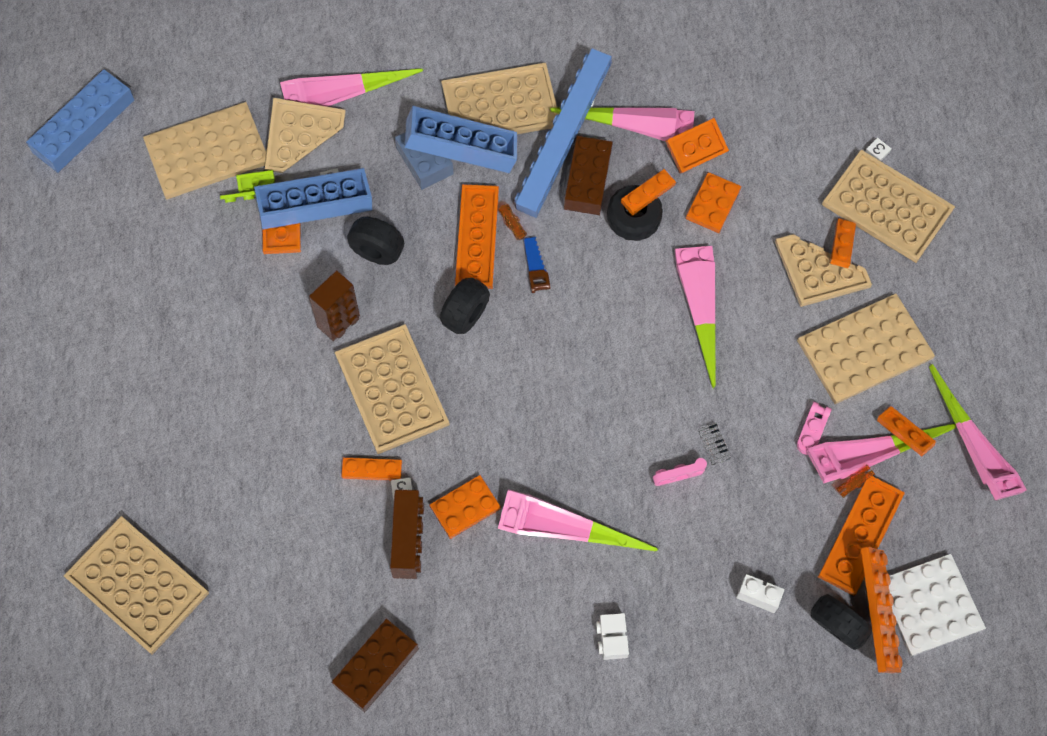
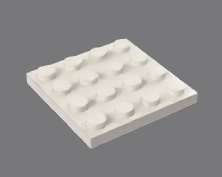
M951 554L890 575L891 584L889 585V590L894 601L892 611L896 617V627L910 657L986 629Z

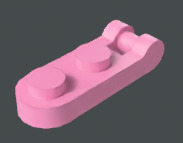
M813 401L797 441V448L802 454L808 455L807 449L818 445L832 410L827 406L826 408L821 407L819 403ZM815 413L821 414L822 418L814 417Z
M698 458L694 464L686 466L685 464H680L668 471L666 469L658 470L655 472L656 475L653 476L655 486H661L702 475L707 462L703 458Z

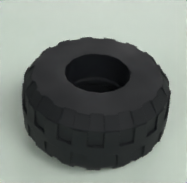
M628 185L617 190L610 198L607 208V220L610 228L616 235L629 241H640L649 238L657 231L662 220L663 209L659 198L641 209L644 213L641 217H631L625 212L627 209L621 203V199L640 185Z
M370 216L361 217L354 221L347 235L349 247L356 254L379 265H389L396 262L405 244L400 231L394 226Z
M472 277L462 279L451 291L440 312L442 325L456 334H465L471 330L481 317L489 301L490 292L488 287Z
M830 594L821 596L811 609L810 617L853 650L861 648L872 634V626Z

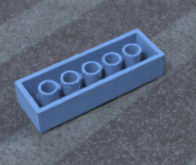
M102 70L26 143L34 155L59 173L134 101L133 95L127 86L106 70Z
M412 106L406 119L405 148L510 173L517 161V132Z
M364 168L254 187L262 230L372 211V196Z

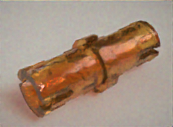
M509 204L502 205L498 211L505 219L506 226L511 229L517 240L523 239L527 233L521 226L519 217L515 216Z
M868 464L855 475L851 474L847 481L836 488L838 492L846 488L840 494L843 498L857 487L860 488L863 482L875 475L873 470L865 474V472L871 469Z

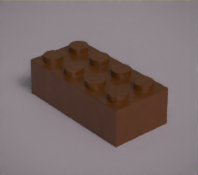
M577 136L564 200V210L600 216L613 141Z
M337 270L309 295L317 328L332 341L341 338L345 334L346 329L350 325L356 324L359 320L360 314L354 285Z
M395 490L390 564L393 578L417 579V573H421V561L418 553H422V541L419 534H423V522L420 515H424L423 497H420L419 490Z
M386 618L331 683L365 713L419 650L418 644Z

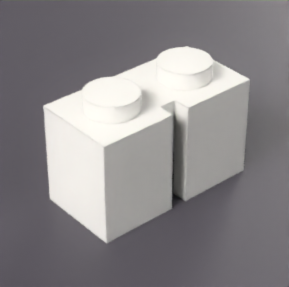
M746 574L736 598L775 613L785 589L768 582L766 585H762L763 580Z
M625 613L600 615L599 621L596 622L597 634H601V642H598L599 654H603V660L628 658L629 649L627 636H625V632H627Z

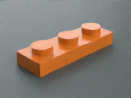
M663 169L623 197L621 203L633 216L674 187L676 181Z
M838 218L830 264L849 268L856 228L854 222Z
M892 406L878 416L877 421L920 456L925 455L935 446L936 441Z
M343 458L342 479L389 481L401 479L402 460Z

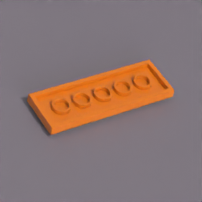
M462 184L455 286L462 279L472 277L486 285L488 289H493L499 186Z
M868 475L818 578L855 596L865 577L861 548L871 547L878 549L905 492Z
M871 547L861 548L878 672L901 673L902 658L898 653L899 638L895 632L897 622L892 611L894 601L889 590L891 580L886 569L888 559L883 550Z

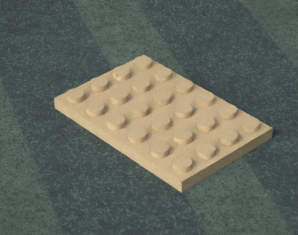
M546 63L441 81L448 115L522 134L553 128V120L556 115H559V113L550 111V108H557Z
M246 102L143 137L166 200L265 166L266 151Z
M860 150L822 203L827 209L847 221L854 222L858 228L915 263L918 262L955 208L954 205L863 150Z
M897 294L801 336L797 340L834 404L840 403L935 357Z
M406 324L335 352V356L377 454L450 425Z
M122 516L64 575L67 580L151 655L156 652L209 594L204 587Z

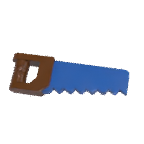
M536 237L524 239L531 293L551 289L549 275L546 269H544L545 265H543V260H541L542 256L538 250L539 246H537V241H535ZM542 279L545 281L544 283L534 284L533 280Z

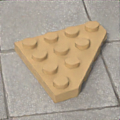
M273 98L264 170H273V172L278 173L285 172L342 130L344 127L345 110Z
M794 234L775 240L776 247L800 307L868 289L872 286L865 268L859 265L857 267L851 263L849 268L830 264L831 254L823 251V248L811 242L810 244L804 242Z

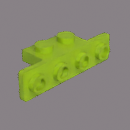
M273 170L236 175L239 193L222 195L220 200H225V203L236 202V198L243 197L244 200L255 199L254 187L275 183Z

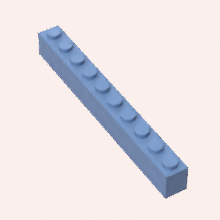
M593 48L589 54L585 55L584 65L576 73L575 79L577 80L575 84L570 85L568 90L569 96L567 100H563L560 107L561 112L555 116L553 120L554 126L546 134L545 140L547 141L544 146L541 145L537 154L539 157L537 161H533L530 167L531 173L529 177H525L522 184L523 189L515 197L516 209L537 218L612 64V56Z

